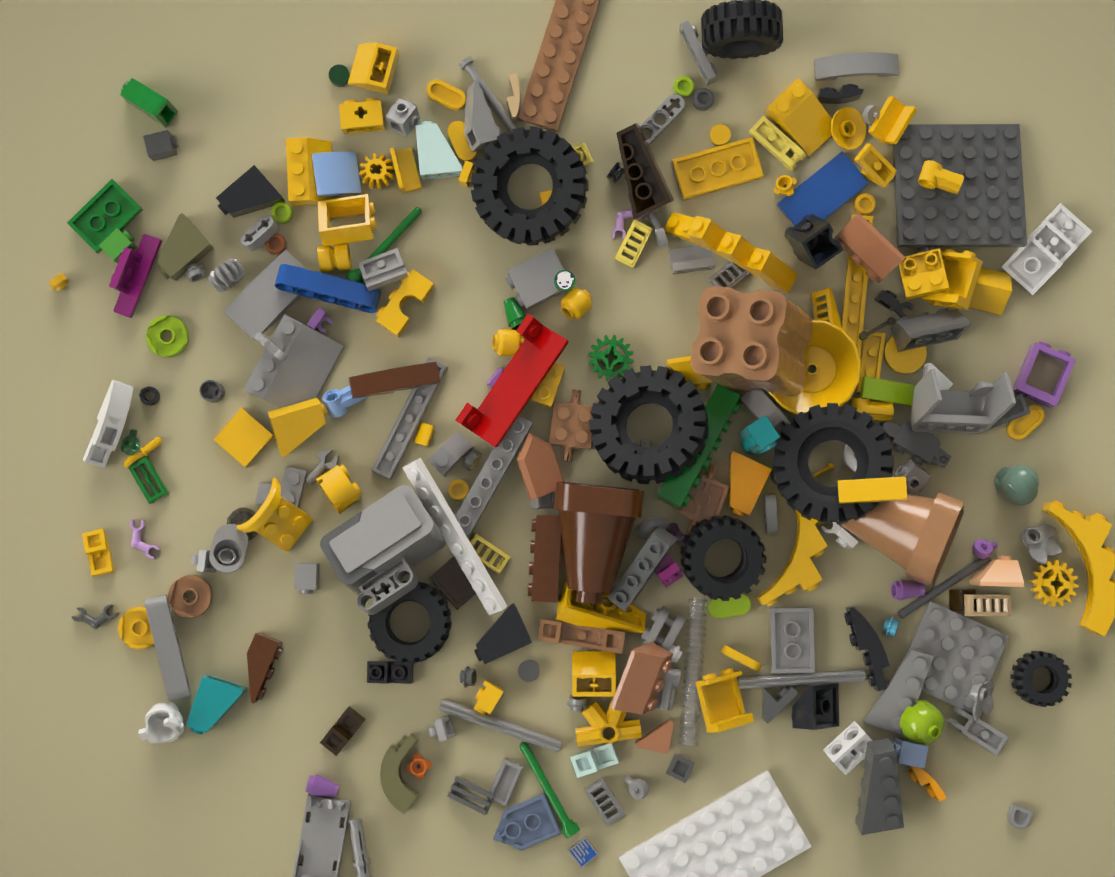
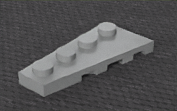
M911 648L897 668L893 678L887 683L886 690L877 698L873 708L863 719L864 723L902 735V729L899 727L901 715L909 705L913 707L917 704L915 701L919 699L933 654Z

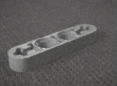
M678 94L670 95L640 125L641 130L648 129L652 133V137L647 140L648 145L682 112L685 105L682 96ZM670 101H679V109L674 107L670 111V114L673 116L670 117L669 113L667 112V110L671 107L672 104ZM658 114L664 115L666 123L658 125L654 120L655 116Z

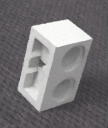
M854 721L826 746L823 751L847 775L865 758L867 742L873 740Z

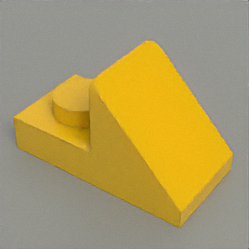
M866 144L854 159L862 168L860 173L882 188H885L896 175L897 170L872 144Z

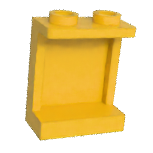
M946 249L945 252L941 251L949 290L922 296L921 299L932 306L968 310L983 261L975 257L976 254L970 251H963V253H958L951 249Z
M733 668L720 670V675L715 673L703 675L702 680L695 682L707 733H719L754 722L753 714L745 713L737 676H741L742 671H734Z

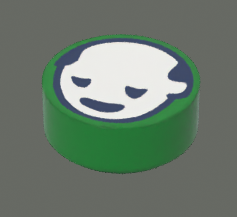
M561 270L555 275L554 284L559 291L568 292L575 286L576 279L571 271Z

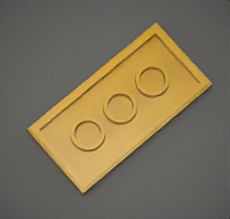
M753 137L675 158L671 161L683 201L764 178Z

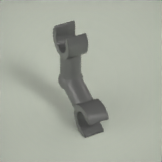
M107 605L103 613L96 619L88 615L84 608H76L82 612L81 618L71 617L74 621H83L92 628L98 629L108 619L116 618L119 613L116 612L110 616L108 610L113 605Z

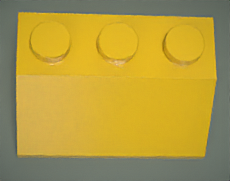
M308 137L286 138L288 201L293 207L318 205V201L334 199V197L317 195L312 154L332 152L331 141Z

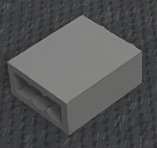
M552 247L507 270L508 277H506V280L511 289H516L518 295L515 297L520 307L525 306L528 311L563 293L556 288L554 278L564 268Z

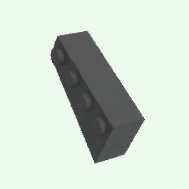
M889 738L867 742L864 776L861 780V796L858 800V815H856L855 820L861 835L904 828L896 750Z

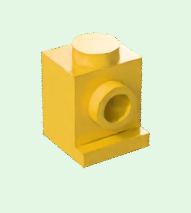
M486 679L483 683L486 688H480L474 698L478 700L474 709L483 715L486 712L491 714L504 692L502 688Z

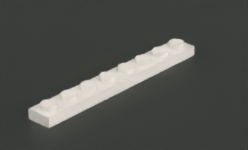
M419 458L402 467L428 513L440 527L444 540L487 613L491 615L504 610L507 604L422 459Z

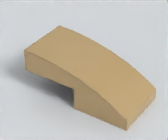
M517 73L509 75L513 96L507 97L508 108L514 123L518 121L521 102Z

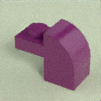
M669 553L655 571V574L665 588L683 577L681 569L673 561Z

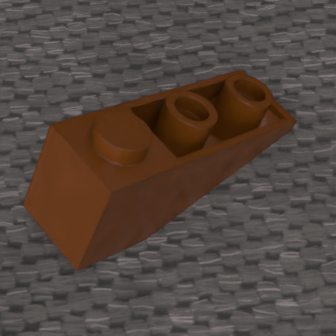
M260 632L255 633L247 652L250 700L253 704L263 699L267 690L264 687L267 679L270 680L275 671V668L272 666L275 659L279 660L283 652L281 647L282 641Z

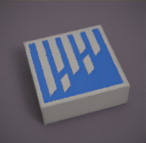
M585 836L568 849L581 868L598 855V852Z

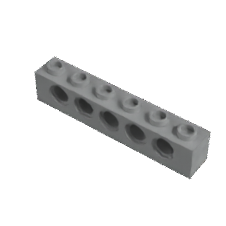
M518 416L499 446L493 448L455 515L464 533L467 535L472 534L524 442L527 433L533 426L532 422L521 416Z

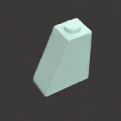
M424 121L420 125H415L421 179L460 176L462 166L438 125L431 121Z

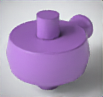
M979 539L973 544L972 552L978 558L986 559L990 557L993 549H996L998 544Z

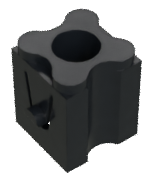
M814 214L804 216L801 222L794 227L787 228L785 231V237L791 244L798 260L815 270L843 251L841 244L832 238L833 229L830 223Z

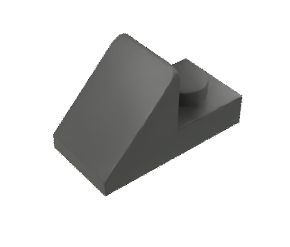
M784 686L777 692V698L774 700L762 688V719L768 724L799 693L791 686L788 688Z

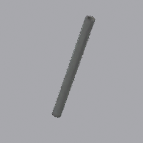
M990 557L986 559L979 558L925 593L924 596L917 598L897 612L898 615L903 619L990 562Z

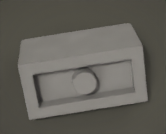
M698 245L669 250L672 275L711 270L716 266L715 257L712 256V252Z

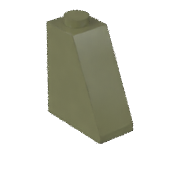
M183 213L178 216L157 261L161 266L160 272L167 279L171 277L175 281L185 274L189 265L200 261L214 248Z

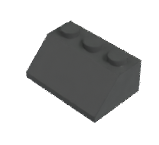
M943 308L934 314L925 312L917 315L915 318H899L892 326L891 331L897 351L901 352L957 340L971 324L958 309L949 310V308Z

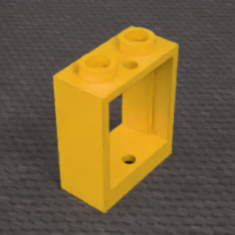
M368 194L318 201L319 234L323 247L374 239L373 230H377L375 217H372V215H376L374 202H370ZM365 214L366 223L331 228L332 218Z

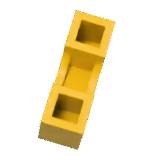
M414 269L410 273L407 272L408 277L401 279L402 285L400 288L392 291L388 298L390 302L386 307L382 306L376 314V317H378L377 323L398 338L411 322L402 313V304L410 298L424 303L435 288L434 283Z

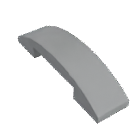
M865 52L814 59L815 81L836 80L837 77L899 76L898 54Z

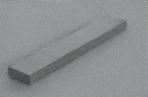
M428 357L426 363L437 361ZM437 362L441 382L448 367ZM439 384L419 386L411 390L371 471L389 480L392 479Z

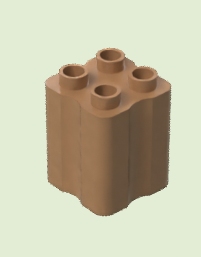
M716 286L705 289L701 294L698 310L700 331L696 341L693 343L691 356L693 370L732 391L749 392L763 389L773 395L788 397L800 394L805 384L807 369L804 363V355L807 346L811 342L812 318L777 291L757 290L752 293H740L732 288Z

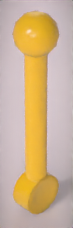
M829 462L825 468L812 474L813 478L828 470H834L835 465Z

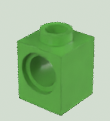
M118 228L99 245L116 263L119 262V257L124 247L134 250L137 246L132 242L135 238L128 231L122 232Z

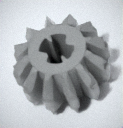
M230 258L216 267L210 273L208 279L218 292H225L239 283L246 272L240 262Z

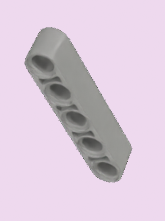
M167 594L145 599V608L168 700L174 701L191 696L190 685Z

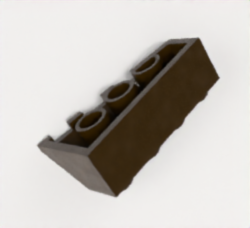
M635 123L617 132L634 220L674 201V198L639 123Z

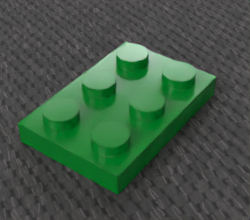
M111 179L67 224L99 254L102 251L99 245L116 228L122 231L143 209Z

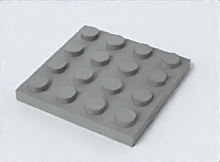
M929 601L905 656L911 648L933 654V659L921 691L973 714L975 702L970 699L971 688L974 684L985 683L987 680H991L1009 636Z

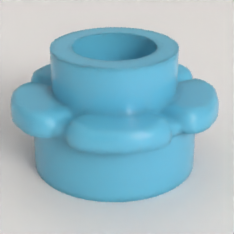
M894 616L891 617V620H885L883 631L886 632V636L895 637L899 620L894 619Z

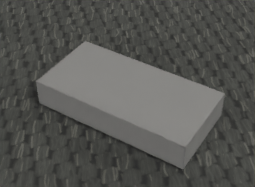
M507 758L503 759L489 791L495 794L494 802L507 807L524 767L523 765Z

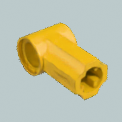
M928 160L923 164L918 184L925 188H939L957 195L962 186L964 176L943 169L941 164Z
M862 398L851 399V406L856 407L857 412H866L873 417L872 420L892 421L894 415L893 403L873 402L870 399Z

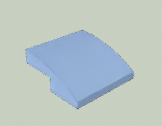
M356 152L312 154L318 196L336 197L338 195H359L362 193Z

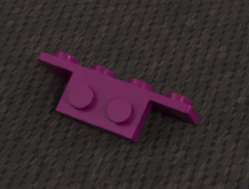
M143 234L137 251L124 247L109 287L120 292L113 310L115 313L129 318L133 317L162 244L161 239Z

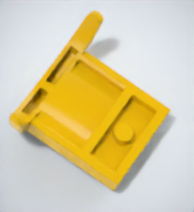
M274 477L271 490L261 508L251 519L244 524L237 525L236 528L244 533L255 531L288 553L312 522L313 518L281 496L280 481Z

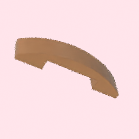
M541 619L537 640L623 654L626 632Z

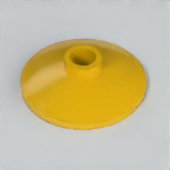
M845 107L834 114L831 122V133L835 142L841 148L846 150L856 149L865 139L866 124L859 111L851 107Z

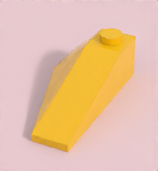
M566 578L558 600L557 620L577 626L635 633L645 632V612L634 605L623 611L608 599L611 593L602 594V604L576 602L577 590L568 589Z

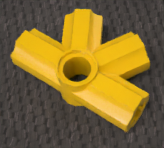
M611 699L606 714L595 701L581 712L590 726L575 728L577 746L601 743L611 744L615 741L642 738L640 720L624 721L627 712L612 709L613 699ZM607 727L614 729V734L611 738L603 737V730Z

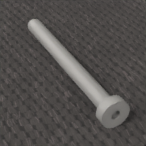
M470 56L459 63L462 70L466 69L474 82L478 81L485 98L512 134V129L517 128L472 65L473 59Z

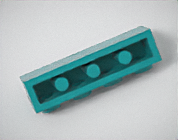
M766 415L737 433L742 440L740 445L746 453L749 451L751 454L757 452L758 455L777 445L775 440L780 438Z

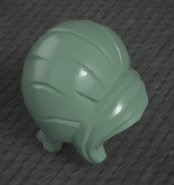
M1016 465L1011 468H1002L996 474L994 481L996 489L1010 503L1027 505L1036 498L1039 478L1032 468L1025 465Z

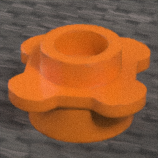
M416 753L413 755L411 763L406 765V770L415 775L417 779H423L425 777L424 773L427 769L431 768L432 764L431 761L423 759L421 754Z

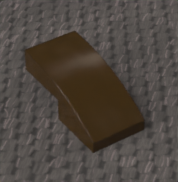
M349 706L324 736L320 744L337 756L366 719Z

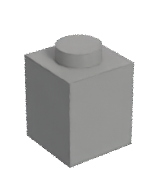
M295 563L294 589H300V594H313V590L319 589L320 564Z

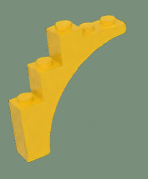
M672 212L664 227L666 234L696 244L735 263L764 281L773 289L789 293L798 276L795 271L771 251L754 247L741 235L726 232L711 219L700 216L693 218Z
M1058 501L1045 502L1041 510L1056 519L1068 531L1077 544L1084 560L1087 573L1088 595L1085 611L1079 626L1098 636L1105 637L1115 618V579H1110L1115 570V550L1107 546L1102 547L1113 524L1107 522L1108 518L1099 513L1086 515L1085 517L1077 511L1073 510L1070 512L1064 509L1065 505Z
M796 510L797 529L789 561L777 579L756 596L761 605L764 606L766 604L770 606L778 601L777 597L783 593L785 595L791 594L797 589V585H799L801 590H808V592L820 586L818 582L823 579L810 557L817 558L824 553L823 549L828 546L815 526L816 523L821 525V523H818V520L812 518L808 520L802 517L801 513Z

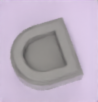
M1011 803L1007 819L1013 827L1023 829L1030 824L1034 812Z

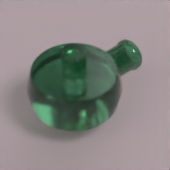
M131 429L130 435L121 442V451L126 455H134L139 450L140 440L136 437L137 430Z

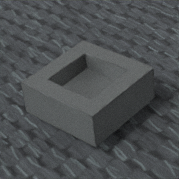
M675 753L666 774L686 783L695 763Z

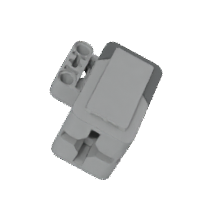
M408 485L399 486L326 534L320 541V547L338 578L358 595V607L369 615L380 612L413 590L418 584V577L412 567L440 550L446 544L440 527L428 513L417 493ZM410 574L409 581L402 583L403 577ZM373 598L372 605L366 607L367 600Z

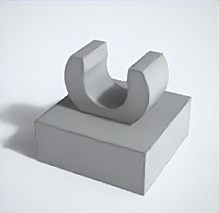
M199 549V555H191L190 563L197 564L196 571H216L209 560L210 550Z
M450 715L434 720L435 726L428 728L429 736L438 735L439 742L455 736Z

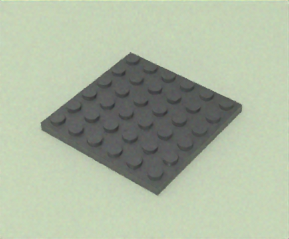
M909 124L898 143L893 144V165L897 170L894 176L897 247H1025L1027 245L1020 124ZM925 161H935L941 164L943 169L964 176L962 186L957 195L939 188H925L918 184V178Z

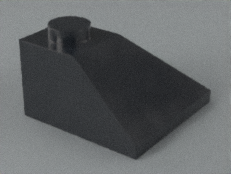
M839 683L809 686L792 706V728L818 730L839 727Z

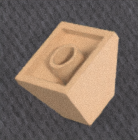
M998 556V560H991L969 580V585L1024 587V581L1018 560H1011V556Z

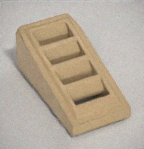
M964 594L965 616H1011V595ZM974 599H976V612H974Z

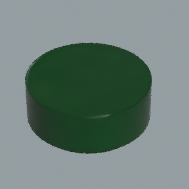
M341 64L331 67L329 70L331 83L337 87H343L348 84L350 73L347 67Z

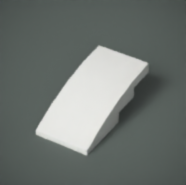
M1059 203L1027 237V245L1025 247H1018L1001 267L1028 292L1034 295L1090 235L1092 230L1064 205Z

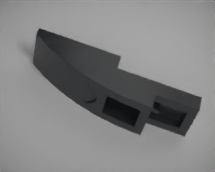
M846 607L847 612L844 613V618L847 626L850 625L852 634H849L852 647L855 646L856 650H865L862 656L865 666H869L870 674L867 675L869 685L877 691L886 690L882 668L890 665L884 647L877 633L864 616L854 607Z

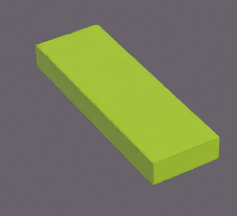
M865 376L862 377L860 398L912 407L914 387L916 385Z

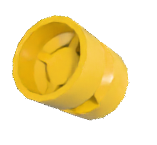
M348 243L337 244L334 248L331 246L323 247V245L317 247L321 273L332 272L335 267L339 271L352 269Z

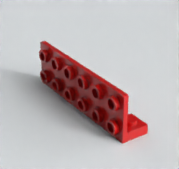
M530 314L526 315L516 330L517 333L525 338L524 342L479 408L476 409L469 403H466L455 420L495 448L504 439L569 343L567 339L542 325Z

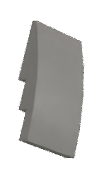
M286 250L272 261L224 311L254 341H256L254 337L258 332L261 334L265 333L301 296L279 290L275 287L276 277L281 264L306 269Z

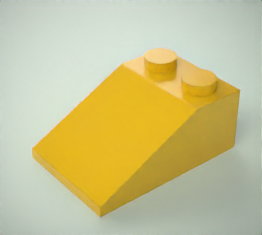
M799 78L782 92L765 111V114L788 138L806 153L808 158L832 136V118L813 92Z

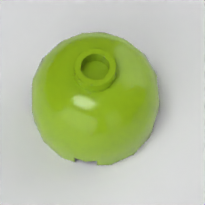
M926 700L915 701L918 704L913 707L909 705L901 715L899 727L902 729V735L909 741L929 745L935 742L943 732L944 719L936 706Z

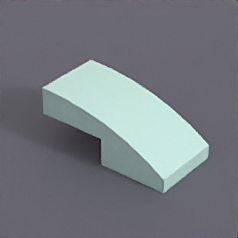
M606 743L570 757L577 778L620 762L614 743Z

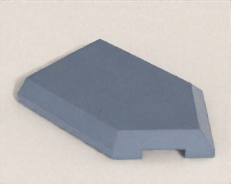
M545 793L505 809L493 839L522 851L561 834Z

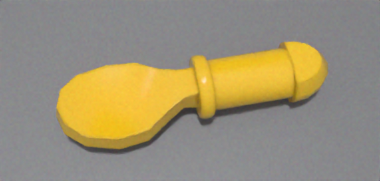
M156 437L143 448L141 447V452L130 455L124 461V466L127 468L137 459L148 456L151 451L162 443V439Z

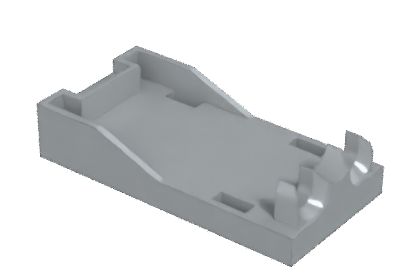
M307 795L293 877H339L351 800ZM308 812H311L310 822L307 821ZM341 817L345 818L344 827H340ZM301 855H304L303 866L300 864ZM334 860L337 861L335 871L333 870Z

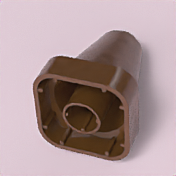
M556 482L554 509L559 510L568 589L577 590L576 602L602 604V594L612 592L636 517H642L643 490Z

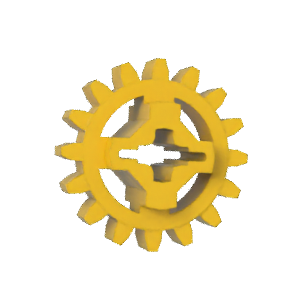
M1053 560L1052 564L1050 561H1047L1044 564L1045 567L1037 565L1039 571H1032L1035 579L1029 580L1030 583H1034V587L1030 591L1037 592L1034 598H1042L1041 604L1044 605L1049 601L1050 607H1055L1056 603L1058 606H1064L1063 600L1071 602L1069 596H1076L1073 588L1079 587L1078 584H1074V580L1078 576L1071 575L1074 569H1066L1067 563L1059 565L1058 560ZM1048 571V575L1042 578V576ZM1051 581L1057 582V586L1051 585ZM1041 586L1046 590V594L1043 592ZM1066 589L1065 592L1060 596V592Z

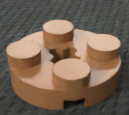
M186 575L179 578L171 585L168 592V601L174 609L173 611L184 618H194L203 615L209 609L213 598L211 585L205 579L196 575ZM192 590L196 598L190 603L185 594L190 593Z

